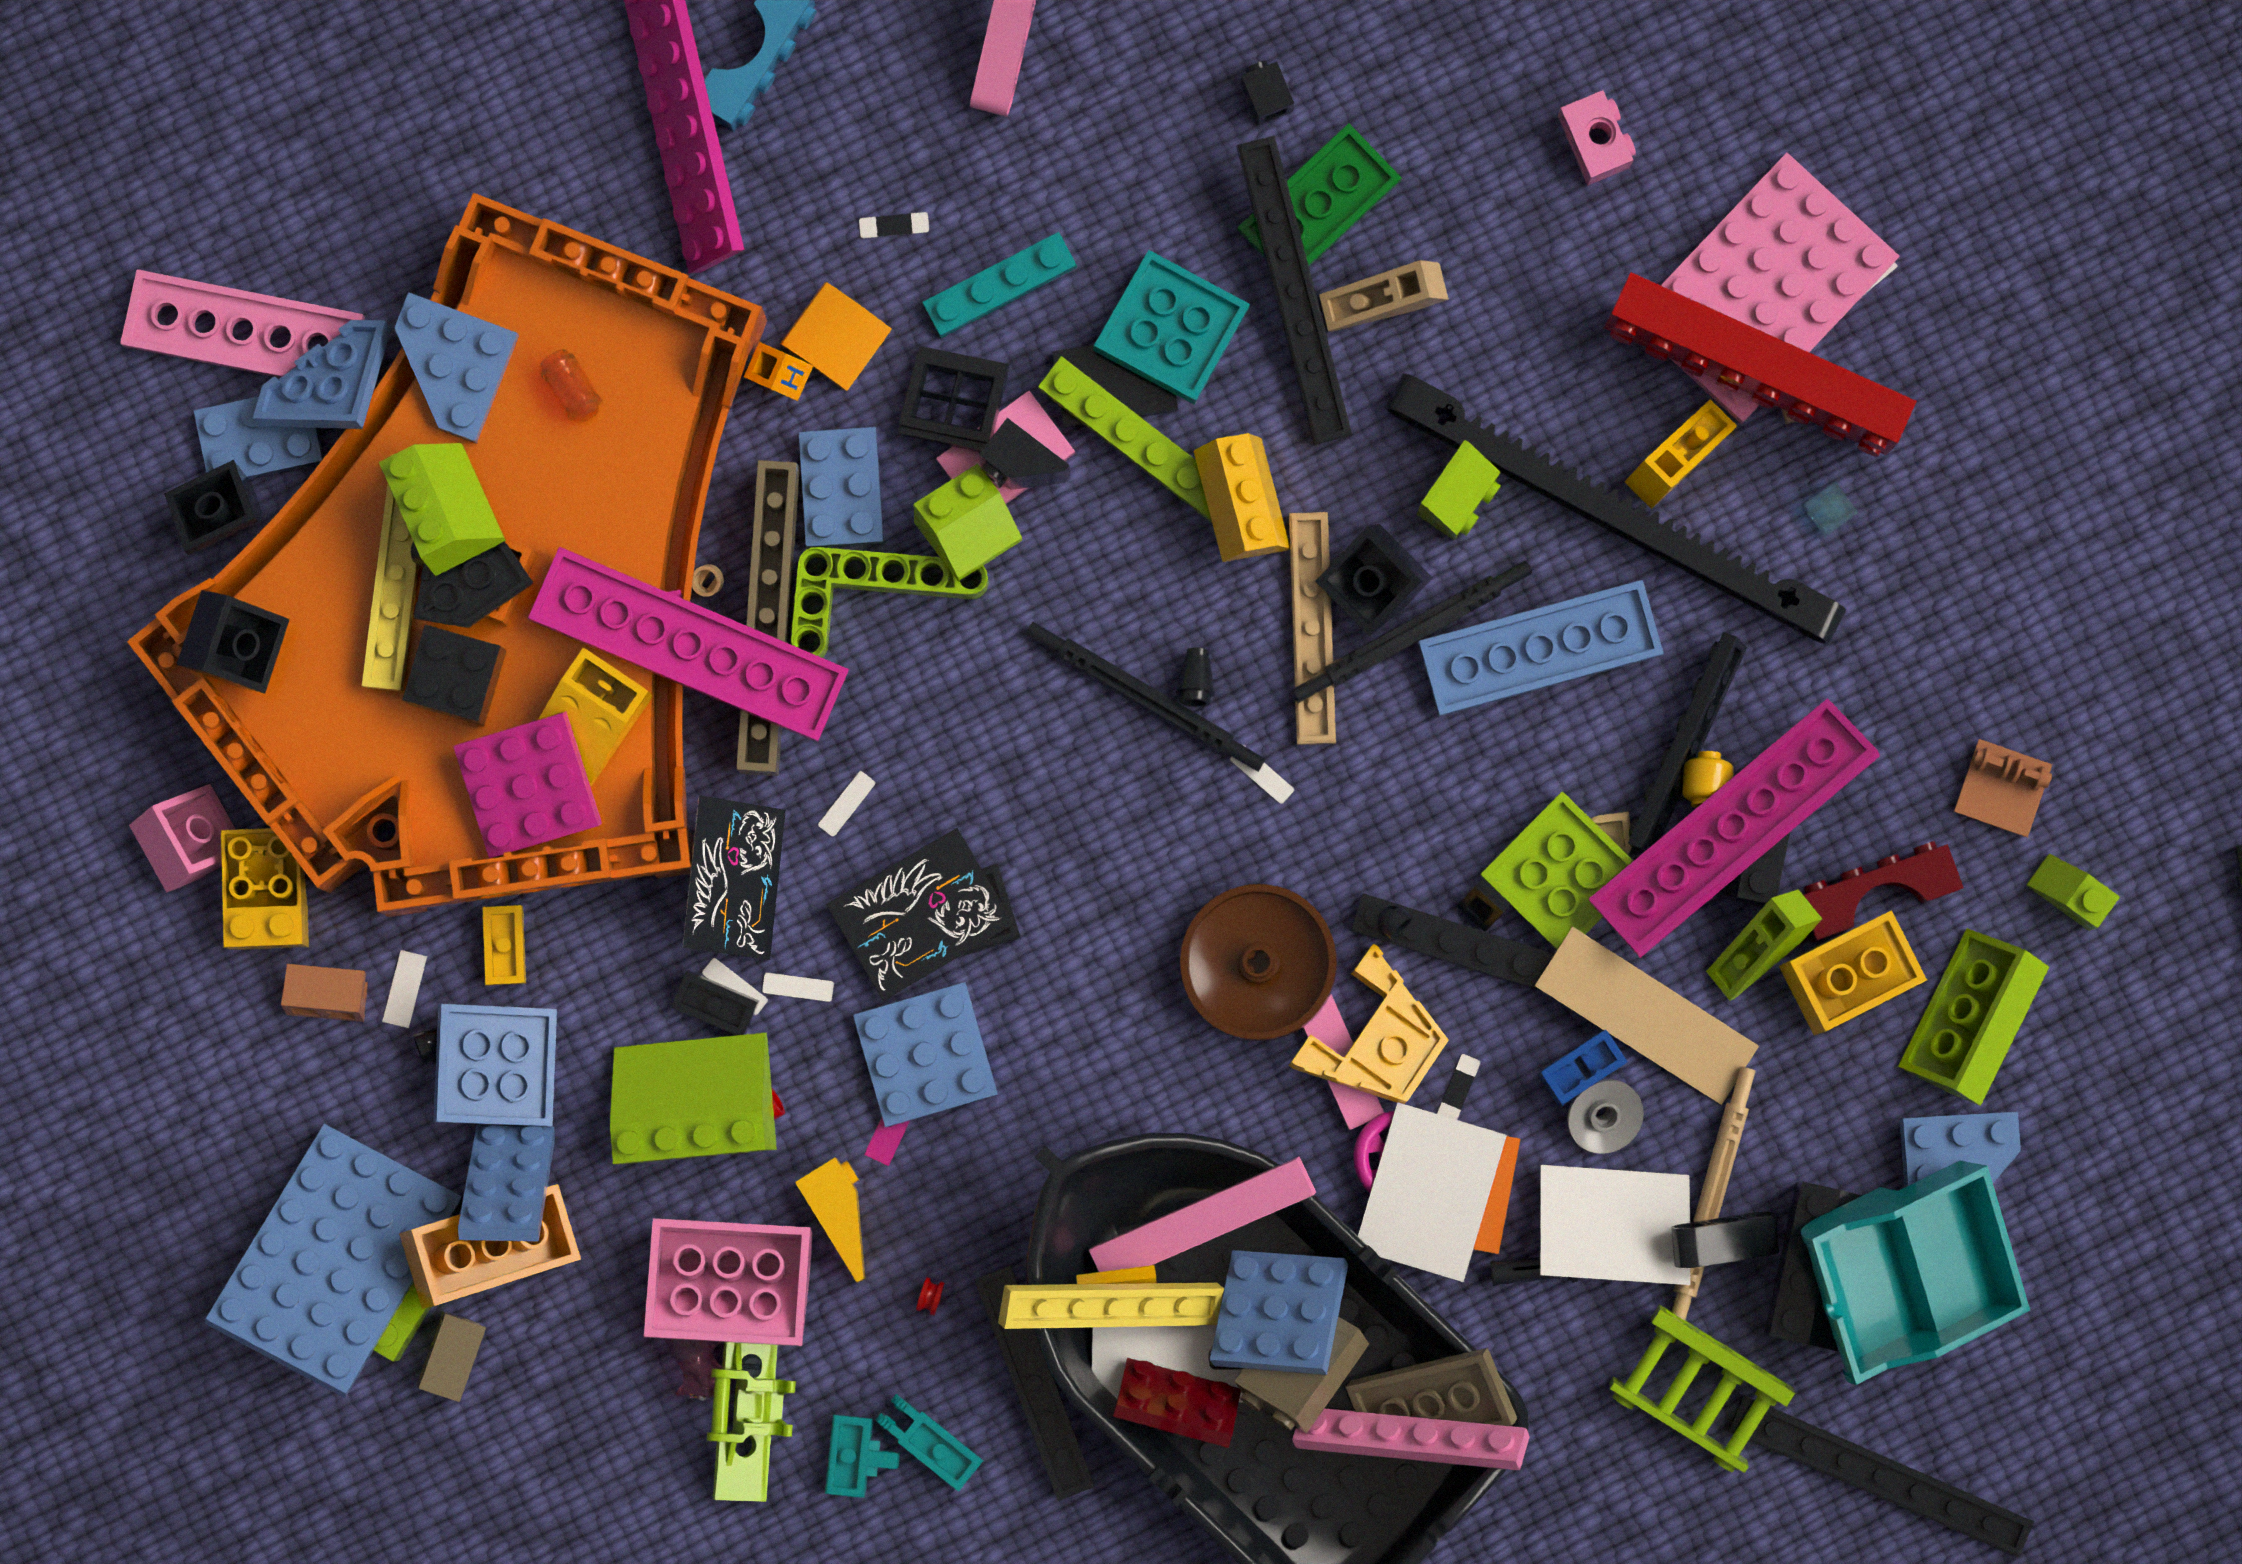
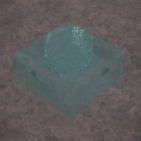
M1836 482L1803 505L1805 511L1825 537L1858 513Z

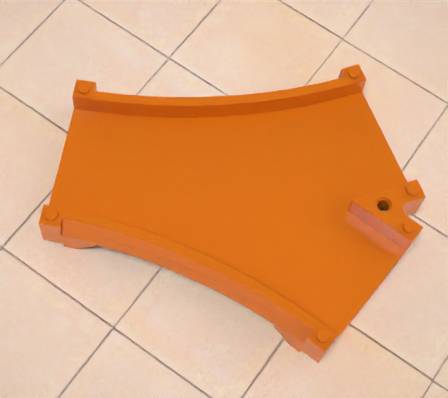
M473 193L459 226L455 225L445 245L433 286L434 293L430 300L514 331L519 335L477 444L438 428L402 347L373 392L363 429H346L305 483L228 565L213 579L208 578L172 599L155 614L156 618L127 641L172 699L175 707L264 822L275 832L316 887L331 893L359 869L369 866L374 877L377 912L388 917L427 912V907L655 875L657 878H665L691 873L694 843L693 834L689 832L685 768L683 766V685L529 621L528 617L559 547L663 591L681 590L682 599L690 602L698 538L719 443L749 355L753 356L767 323L762 306L693 280L687 274L545 218L543 220ZM462 443L506 539L505 542L534 584L470 628L412 618L403 692L362 687L388 484L379 462L390 457L391 454H396L414 444ZM419 566L413 617L421 586L423 570L421 566ZM201 590L228 595L290 619L265 694L239 688L176 665ZM425 625L496 644L506 650L484 726L415 707L403 701ZM584 647L648 690L653 696L591 786L602 824L520 850L504 852L503 855L489 859L453 746L538 720L560 680ZM384 822H393L396 829L394 837L387 842H381L377 836L379 826Z

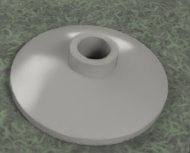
M1612 1079L1600 1080L1573 1099L1567 1115L1569 1132L1575 1142L1589 1152L1598 1154L1615 1152L1628 1145L1639 1132L1644 1116L1643 1104L1639 1095L1628 1084ZM1607 1107L1603 1115L1596 1116L1599 1109Z

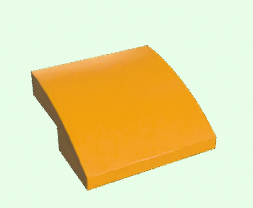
M824 282L780 344L802 361L813 365L816 370L842 390L848 391L892 328L828 282Z

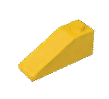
M1710 399L1650 454L1626 479L1625 483L1652 509L1705 459L1737 425Z
M835 1157L795 1183L855 1281L859 1283L865 1279L858 1191L854 1186V1183L859 1181V1178L847 1160L840 1163L838 1158Z

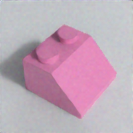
M211 784L153 805L129 825L166 893L195 882L222 866L221 830H236Z

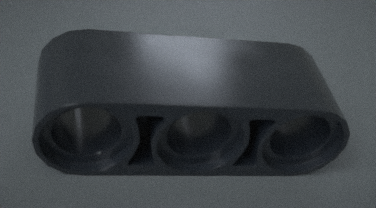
M1752 1212L1678 1224L1671 1227L1674 1264L1678 1268L1703 1267L1779 1253L1776 1213Z

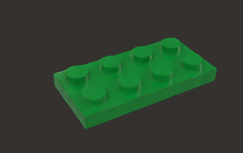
M1350 123L1287 180L1309 267L1402 180V177ZM1252 213L1238 226L1237 230L1265 258L1254 214Z

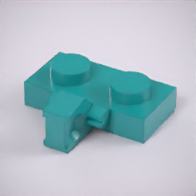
M833 1415L825 1494L864 1498L866 1495L867 1476L877 1477L878 1467L897 1469L899 1467V1452L881 1451V1441L871 1440L873 1418Z

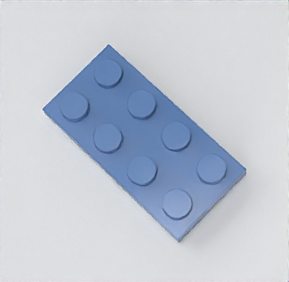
M476 1125L458 1225L459 1240L539 1241L555 1143L554 1127Z

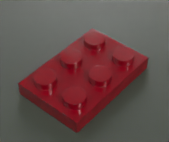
M1127 1357L1113 1417L1229 1448L1241 1391L1238 1387L1231 1386L1222 1381H1212L1194 1376L1185 1371H1176L1154 1365L1148 1361H1139Z

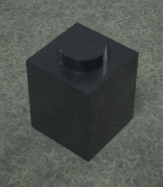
M1260 61L1245 69L1246 74L1241 75V86L1258 126L1293 112L1294 101L1277 61L1271 64H1267V61Z

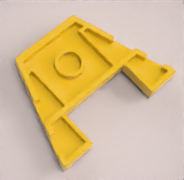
M1373 943L1351 975L1381 995L1383 1000L1344 1057L1340 1056L1317 1038L1310 1035L1288 1066L1292 1069L1365 1093L1405 1104L1449 1040L1420 1001H1415L1403 985L1404 980L1396 970L1393 971L1382 957L1383 952Z

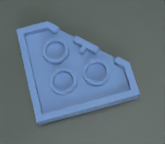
M408 292L394 329L437 426L444 432L477 444L519 335L514 331Z
M350 320L338 329L341 333L323 347L317 344L294 361L296 367L283 377L277 379L274 376L262 385L252 419L261 427L363 429L391 332L387 322L381 320Z
M2018 1112L1899 1119L1904 1188L1960 1160L1987 1165L1992 1182L1994 1183L2021 1151Z

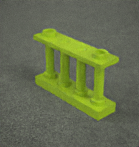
M1659 1304L1651 1316V1322L1656 1325L1654 1330L1656 1335L1626 1383H1623L1614 1376L1609 1382L1610 1390L1615 1392L1612 1396L1613 1399L1631 1410L1635 1405L1715 1454L1713 1461L1724 1469L1733 1472L1737 1468L1745 1473L1749 1467L1748 1461L1739 1454L1771 1405L1775 1406L1777 1402L1787 1407L1795 1395L1794 1388ZM1676 1339L1690 1346L1687 1351L1690 1356L1660 1403L1657 1404L1639 1393V1390L1669 1343L1674 1344ZM1712 1360L1723 1367L1721 1373L1724 1376L1693 1425L1672 1412L1703 1363L1708 1364ZM1746 1381L1757 1388L1755 1392L1757 1398L1728 1444L1724 1446L1706 1433L1736 1385H1742Z

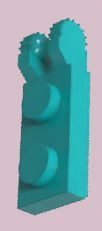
M895 1394L891 1402L894 1403V1406L899 1411L906 1413L914 1420L911 1426L904 1432L896 1425L893 1419L882 1413L875 1420L899 1439L898 1443L959 1492L983 1462V1459L925 1412L922 1411L920 1413L906 1400Z

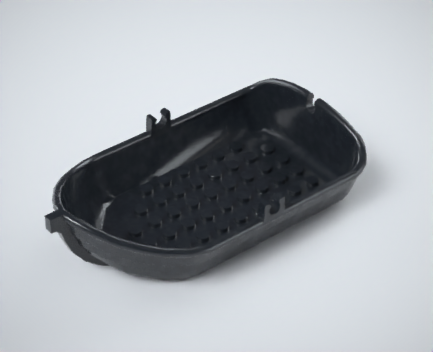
M1144 1133L1120 1138L1079 1150L1063 1160H1060L1051 1150L1044 1146L1036 1154L1035 1158L1050 1173L1041 1188L1032 1220L1026 1257L1027 1285L1077 1284L1076 1275L1099 1272L1089 1252L1091 1247L1280 1164L1258 1151L1223 1139L1190 1133ZM1315 1195L1154 1264L1157 1283H1218L1225 1287L1232 1250L1344 1258L1348 1263V1269L1338 1317L1359 1328L1369 1345L1324 1409L1355 1411L1345 1388L1351 1380L1476 1351L1390 1265L1378 1256L1369 1245L1365 1244ZM1093 1327L1034 1328L1049 1371L1068 1400L1238 1564H1420L1437 1546V1542L1462 1520L1507 1470L1298 1449L1292 1440L1296 1427L1289 1431L1271 1418L1273 1413L1264 1408L1257 1412L1244 1402H1239L1229 1448L1113 1417L1117 1398L1100 1383L1092 1371ZM1498 1371L1517 1416V1420L1512 1427H1523L1528 1431V1410L1524 1401L1512 1383Z

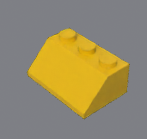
M1247 433L1217 438L1195 449L1193 452L1222 562L1289 550L1290 544L1262 438Z

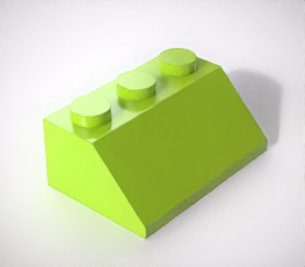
M462 443L414 444L379 462L418 553L435 576L506 541Z

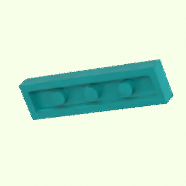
M1057 232L923 301V306L940 338H943L1076 269L1077 265L1061 234Z

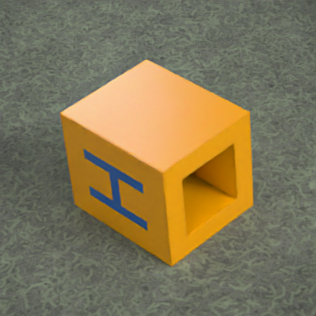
M759 342L744 378L798 401L813 365Z

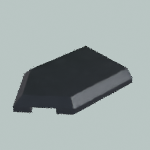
M505 541L437 576L424 563L421 586L413 618L470 628L534 584V582Z

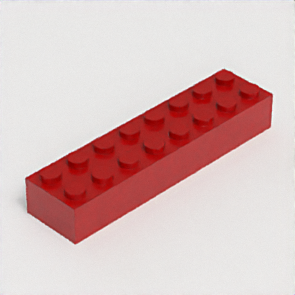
M1630 272L1604 326L1605 329L1611 331L1610 337L1621 343L1631 345L1632 341L1646 347L1645 352L1656 359L1666 361L1667 357L1678 361L1682 363L1680 368L1687 373L1701 377L1703 373L1717 379L1716 384L1727 391L1737 393L1738 389L1751 394V400L1756 404L1772 409L1774 405L1788 411L1786 416L1805 425L1811 421L1822 426V432L1825 435L1843 441L1844 437L1859 443L1857 446L1859 450L1876 457L1880 453L1887 455L1898 444L1917 402Z

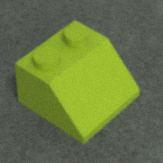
M1464 440L1421 502L1416 515L1453 540L1457 538L1460 532L1467 536L1479 519V516L1474 514L1481 501L1489 504L1501 487L1500 484L1495 482L1500 471L1472 444Z
M978 463L913 504L915 525L958 581L1022 541V536L1000 492L985 472L981 470Z

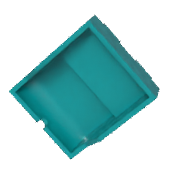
M1960 1160L1899 1191L1879 1187L1812 1220L1801 1230L1803 1242L1807 1245L1822 1296L1823 1307L1829 1319L1842 1360L1843 1374L1845 1380L1851 1384L1857 1385L1890 1368L1938 1358L2030 1311L1987 1165Z

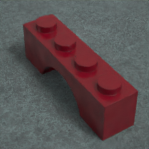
M1935 841L1913 848L1915 854L1913 857L1900 860L1899 854H1895L1876 861L1879 869L1864 873L1862 867L1840 874L1842 882L1827 886L1826 880H1822L1803 887L1805 891L1803 896L1822 918L1809 933L1811 941L1814 942L1853 928L1858 903L1874 887L1883 885L1900 887L1910 892L1921 904L1963 889L1964 887L1948 844L1937 848Z

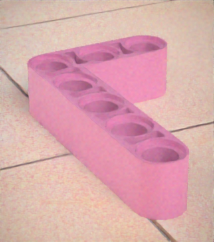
M994 0L972 91L971 108L1008 117L1036 0Z

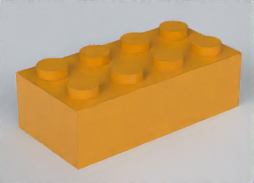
M558 1184L547 1187L539 1241L459 1240L458 1225L460 1214L399 1233L422 1309L581 1260Z

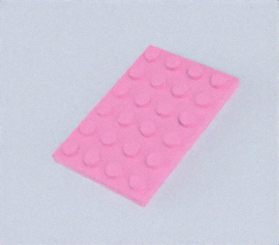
M1786 153L1661 286L1810 353L1900 256L1790 154ZM1671 359L1679 367L1682 363ZM1684 371L1741 425L1760 406L1751 400L1752 395L1740 389H1738L1737 393L1727 391L1716 384L1717 379L1703 373L1701 377Z

